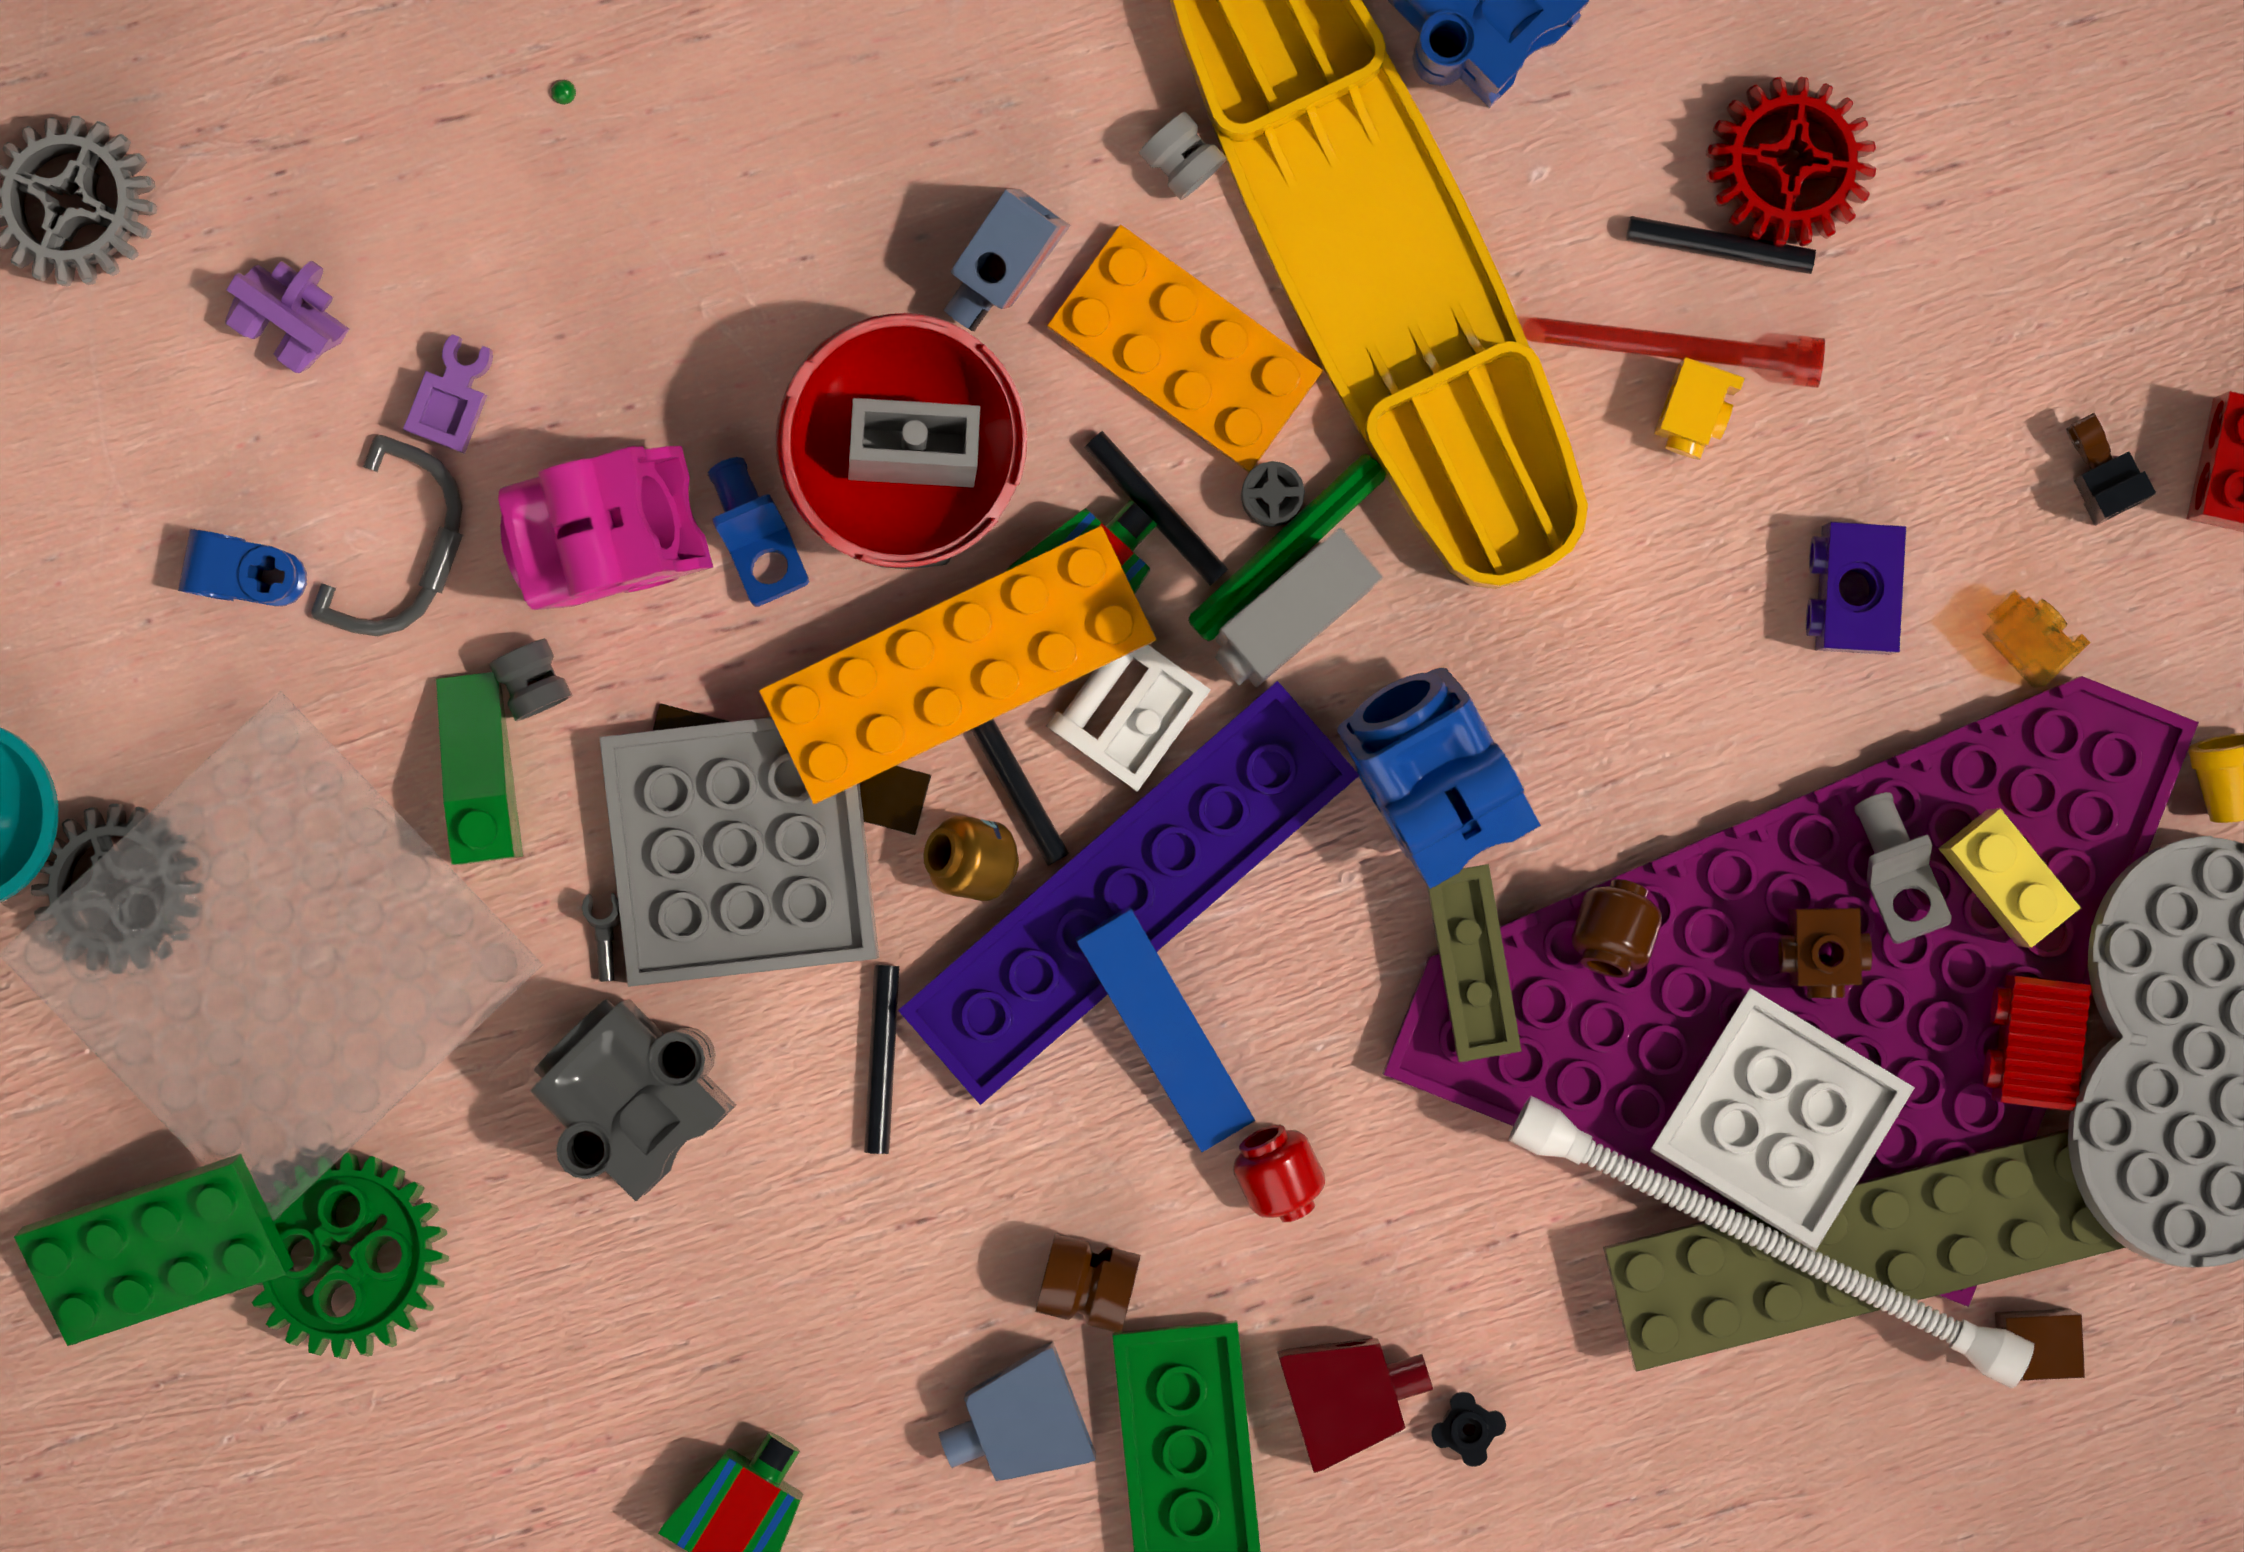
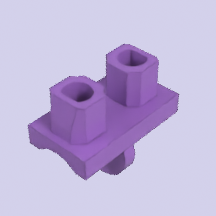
M281 261L275 267L272 274L260 265H256L244 276L240 273L236 274L227 288V291L234 295L235 298L232 301L225 323L242 336L250 339L261 336L269 321L277 325L286 334L275 350L274 355L279 362L295 373H301L310 368L324 352L341 344L349 331L348 327L325 312L333 297L317 286L322 277L323 268L314 261L308 262L299 272Z

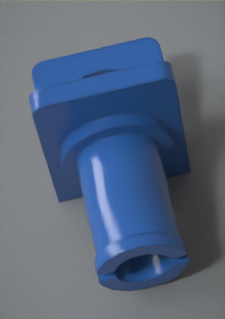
M734 457L715 464L708 472L709 479L715 486L725 512L714 517L712 521L731 554L750 602L753 606L759 607L807 586L809 577L787 525L771 495L767 494L759 497L747 471L748 467L745 460L741 457ZM770 552L783 555L787 559L788 568L781 580L776 583L765 584L755 579L753 568L760 556Z

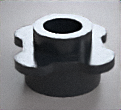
M1458 1392L1450 1399L1451 1408L1445 1414L1443 1422L1436 1423L1431 1431L1432 1440L1439 1448L1449 1447L1462 1455V1460L1466 1465L1477 1467L1487 1460L1486 1450L1494 1437L1504 1433L1506 1421L1499 1411H1487L1479 1404H1476L1475 1398L1471 1393ZM1467 1423H1471L1475 1427L1474 1433L1471 1435L1463 1433V1426Z

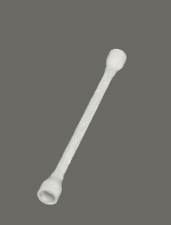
M1530 1096L1524 1104L1509 1136L1510 1142L1536 1155L1563 1157L1578 1165L1581 1162L1583 1164L1588 1162L1589 1167L1596 1166L1595 1169L1598 1171L1603 1169L1604 1174L1610 1173V1177H1617V1180L1620 1182L1625 1180L1626 1185L1632 1183V1188L1637 1189L1639 1187V1191L1642 1193L1647 1191L1648 1196L1654 1194V1198L1656 1200L1661 1198L1662 1203L1669 1202L1668 1205L1671 1207L1676 1205L1677 1210L1683 1209V1213H1690V1216L1693 1218L1698 1216L1699 1221L1705 1220V1224H1712V1227L1715 1229L1720 1227L1721 1232L1727 1230V1234L1729 1236L1734 1234L1735 1239L1742 1238L1744 1243L1749 1241L1750 1246L1754 1247L1756 1245V1249H1763L1766 1254L1771 1252L1772 1257L1778 1256V1260H1785V1263L1788 1265L1793 1263L1794 1268L1800 1267V1270L1802 1272L1807 1271L1808 1275L1815 1274L1817 1279L1822 1277L1823 1282L1827 1283L1829 1281V1285H1836L1839 1290L1844 1288L1845 1293L1851 1292V1296H1858L1861 1301L1866 1299L1867 1304L1873 1303V1306L1875 1308L1880 1307L1881 1311L1885 1312L1888 1310V1314H1895L1896 1318H1902L1904 1322L1909 1321L1912 1326L1917 1324L1918 1329L1922 1330L1924 1328L1926 1333L1931 1332L1934 1337L1939 1335L1940 1340L1946 1339L1949 1348L1965 1355L1981 1374L2013 1389L2023 1377L2033 1355L2034 1343L2006 1329L1978 1327L1964 1319L1954 1322L1953 1317L1947 1318L1945 1313L1940 1314L1939 1310L1936 1309L1932 1311L1931 1306L1925 1307L1924 1303H1918L1916 1299L1910 1300V1296H1903V1293L1900 1291L1896 1293L1894 1288L1888 1290V1285L1883 1284L1881 1286V1282H1874L1872 1277L1866 1279V1274L1861 1273L1859 1275V1271H1852L1851 1267H1845L1843 1263L1837 1264V1260H1830L1829 1256H1823L1821 1252L1815 1254L1814 1251L1808 1250L1804 1245L1801 1246V1243L1797 1241L1793 1243L1791 1237L1786 1239V1235H1779V1232L1776 1230L1771 1232L1770 1227L1764 1228V1224H1757V1221L1754 1219L1749 1221L1748 1216L1742 1218V1213L1737 1212L1735 1214V1210H1727L1726 1205L1720 1207L1718 1201L1713 1203V1199H1705L1706 1196L1703 1194L1698 1196L1697 1191L1691 1192V1188H1684V1185L1681 1183L1676 1185L1675 1180L1669 1181L1667 1176L1662 1178V1174H1654L1653 1169L1647 1171L1645 1165L1640 1167V1163H1632L1630 1158L1625 1160V1156L1622 1154L1618 1156L1616 1151L1610 1153V1148L1606 1147L1603 1149L1602 1144L1596 1145V1142L1592 1140L1593 1136L1579 1130L1560 1109L1533 1096Z

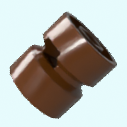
M1055 1233L1035 1312L1068 1321L1077 1313L1083 1314L1088 1326L1121 1334L1141 1255L1108 1246L1099 1254L1093 1253L1088 1241Z

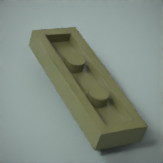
M1489 864L1462 868L1458 874L1431 889L1427 885L1458 1062L1522 1052Z

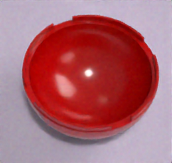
M893 313L869 317L854 322L826 338L809 353L796 370L782 399L777 418L776 456L784 488L801 518L819 537L838 551L862 562L883 567L907 568L937 563L951 558L977 543L999 522L998 519L1008 506L1016 487L1020 484L1026 461L1027 425L1024 408L1017 388L1004 365L985 344L966 330L942 319L922 314ZM853 398L980 406L978 462L974 488L848 480Z

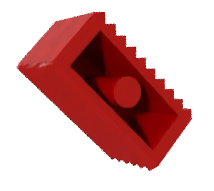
M2006 975L2005 987H1995L1991 1001L1990 1019L1991 1024L2000 1025L1997 1050L1989 1049L1987 1051L1983 1069L1984 1087L1993 1088L1992 1100L2002 1103L2073 1111L2076 1106V1098L2080 1093L2079 1085L2083 1068L2082 1060L2084 1056L2091 985Z

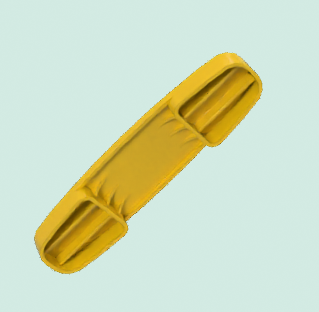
M1170 0L1181 43L1223 154L1227 158L1226 161L1243 203L1277 277L1325 373L1369 451L1384 469L1388 482L1413 523L1449 573L1471 586L1498 589L1520 583L1553 566L1574 549L1585 530L1588 510L1587 499L1570 440L1540 359L1528 345L1503 281L1467 203L1421 112L1386 52L1383 34L1362 0Z

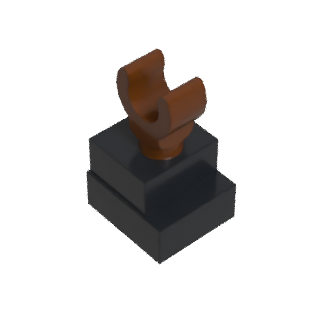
M2095 413L2072 423L2070 427L2066 428L2075 449L2091 469L2080 475L2074 482L2095 526L2145 502L2156 494L2146 472L2140 473L2130 451L2113 459L2105 432Z

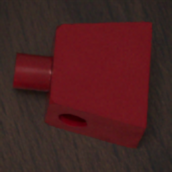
M1378 1338L1289 1348L1277 1352L1314 1473L1323 1471L1405 1429L1398 1401L1433 1390L1423 1354L1386 1364Z

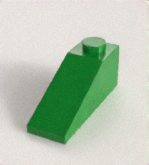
M493 672L436 679L443 803L451 865H465L523 857L501 683L496 680Z

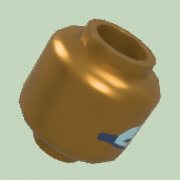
M955 815L945 819L928 837L923 853L924 865L932 884L941 893L979 901H990L998 898L1010 886L1019 867L1017 845L1011 831L998 822L962 815Z

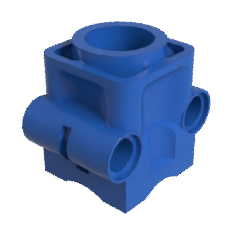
M1387 0L1420 33L1412 58L1414 69L1419 77L1428 84L1436 86L1450 85L1461 79L1489 108L1513 86L1516 75L1522 68L1524 61L1537 50L1556 44L1579 21L1581 17L1580 12L1589 2V0ZM1437 39L1448 40L1455 45L1459 54L1450 58L1441 57L1433 51L1430 42Z
M1437 668L1429 672L1410 675L1383 687L1367 698L1355 710L1354 714L1344 720L1337 728L1339 736L1356 765L1355 769L1360 775L1359 777L1382 814L1398 846L1405 856L1411 860L1430 889L1458 874L1467 862L1481 851L1498 844L1513 842L1541 826L1524 795V789L1518 776L1499 745L1494 742L1470 695L1446 668Z

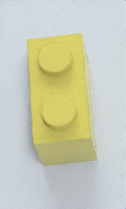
M2001 808L1987 809L1938 848L2018 947L2032 948L2081 908Z

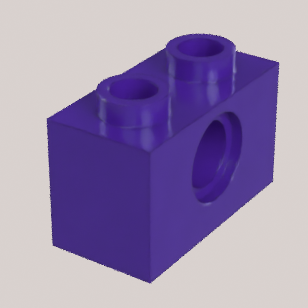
M1830 522L1822 526L1821 536L1812 537L1809 569L1810 573L1819 574L1818 599H1809L1806 634L1807 636H1816L1815 651L1884 655L1900 652L1906 526ZM1847 571L1860 573L1868 582L1869 595L1861 606L1847 603L1840 594L1839 583Z

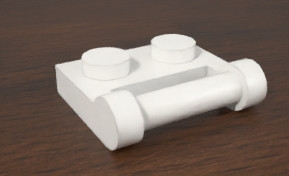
M1146 645L1094 670L1064 713L1061 714L1057 711L1046 727L1138 792L1211 689L1154 648ZM1135 659L1148 668V670L1097 740L1083 730V728L1130 662Z

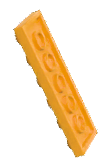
M1100 526L759 691L813 804H817L1157 640L1103 527Z

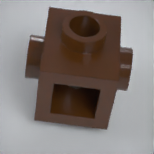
M1860 908L1788 909L1789 935L1779 936L1778 962L1780 973H1789L1790 985L1806 986L1807 998H1844L1845 985H1862V971H1871L1872 942L1869 933H1861ZM1827 942L1831 948V957L1823 964L1819 959V949Z

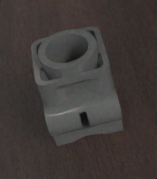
M606 999L583 1018L535 1067L534 1071L542 1079L530 1090L567 1128L558 1139L556 1149L558 1161L564 1171L573 1177L581 1179L594 1178L606 1171L635 1202L659 1183L671 1171L677 1153L686 1141L702 1136L708 1130L713 1129L737 1106L708 1076V1073L714 1066L716 1056L714 1044L708 1035L699 1029L690 1027L676 1029L664 1034L630 999L621 1001L616 1006ZM675 1041L685 1042L695 1052L696 1063L691 1074L679 1073L669 1062V1050ZM584 1131L594 1132L603 1141L605 1152L601 1162L590 1161L581 1152L579 1141Z

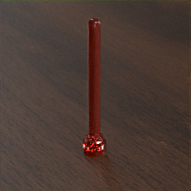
M1540 317L1527 319L1522 327L1526 339L1531 342L1682 360L1687 357L1699 362L1781 371V378L1793 379V385L1812 388H1819L1825 354V338L1799 335L1798 341L1786 340L1785 346Z

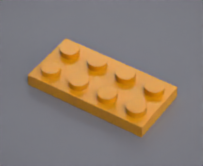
M1121 224L1047 325L1048 329L1248 473L1256 466L1323 373V369Z

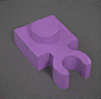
M452 334L446 340L442 350L443 362L447 367L443 377L425 371L403 430L465 454L487 398L486 394L471 389L474 379L483 376L491 367L493 351L482 346L479 356L473 364L462 365L457 358V352L461 347L462 339Z

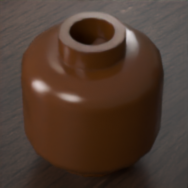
M1614 879L1611 881L1610 887H1596L1586 892L1572 933V945L1582 956L1581 964L1609 977L1626 978L1629 976L1630 971L1639 970L1648 965L1660 930L1662 913L1652 901L1646 898L1648 894L1646 888L1631 881Z

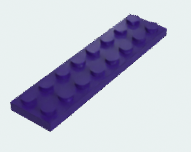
M1276 681L898 1011L980 1105L983 1104L1108 995L1078 945L1076 937L1129 906L1156 952L1159 951L1360 775L1284 687Z

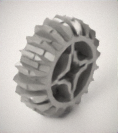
M72 116L68 122L66 134H64L63 127L54 117L47 118L44 125L45 138L42 139L35 129L27 126L22 130V136L28 145L23 151L10 142L3 146L5 154L14 160L8 169L0 165V179L4 180L3 186L0 188V203H2V208H0V227L8 225V227L0 232V248L5 250L17 246L12 254L11 263L19 268H23L34 261L32 276L40 281H45L55 268L56 282L61 286L69 287L74 280L77 268L82 282L92 285L96 283L97 279L96 264L99 263L107 274L115 276L120 272L119 265L113 257L118 251L131 260L137 258L139 255L138 251L127 243L132 234L142 239H148L151 236V230L137 222L139 215L150 216L157 212L156 204L145 199H139V195L148 193L156 187L155 181L149 176L133 177L146 165L145 158L139 153L125 156L131 141L122 134L108 141L110 128L105 123L97 121L87 133L85 120L80 116ZM79 153L77 160H69L67 167L60 175L53 178H43L35 175L51 159L64 154ZM100 159L107 164L116 182L118 194L116 210L101 203L97 197L96 187L100 175L95 173ZM52 191L59 195H63V193L67 195L77 194L83 198L82 201L96 211L90 212L81 207L78 210L70 207L66 209L59 205L57 199L46 192ZM26 193L40 199L44 205L45 217L41 227L46 230V233L41 243L31 232L26 220L24 206ZM96 224L107 228L91 244L79 249L62 251L65 241L72 242L78 230L85 225Z

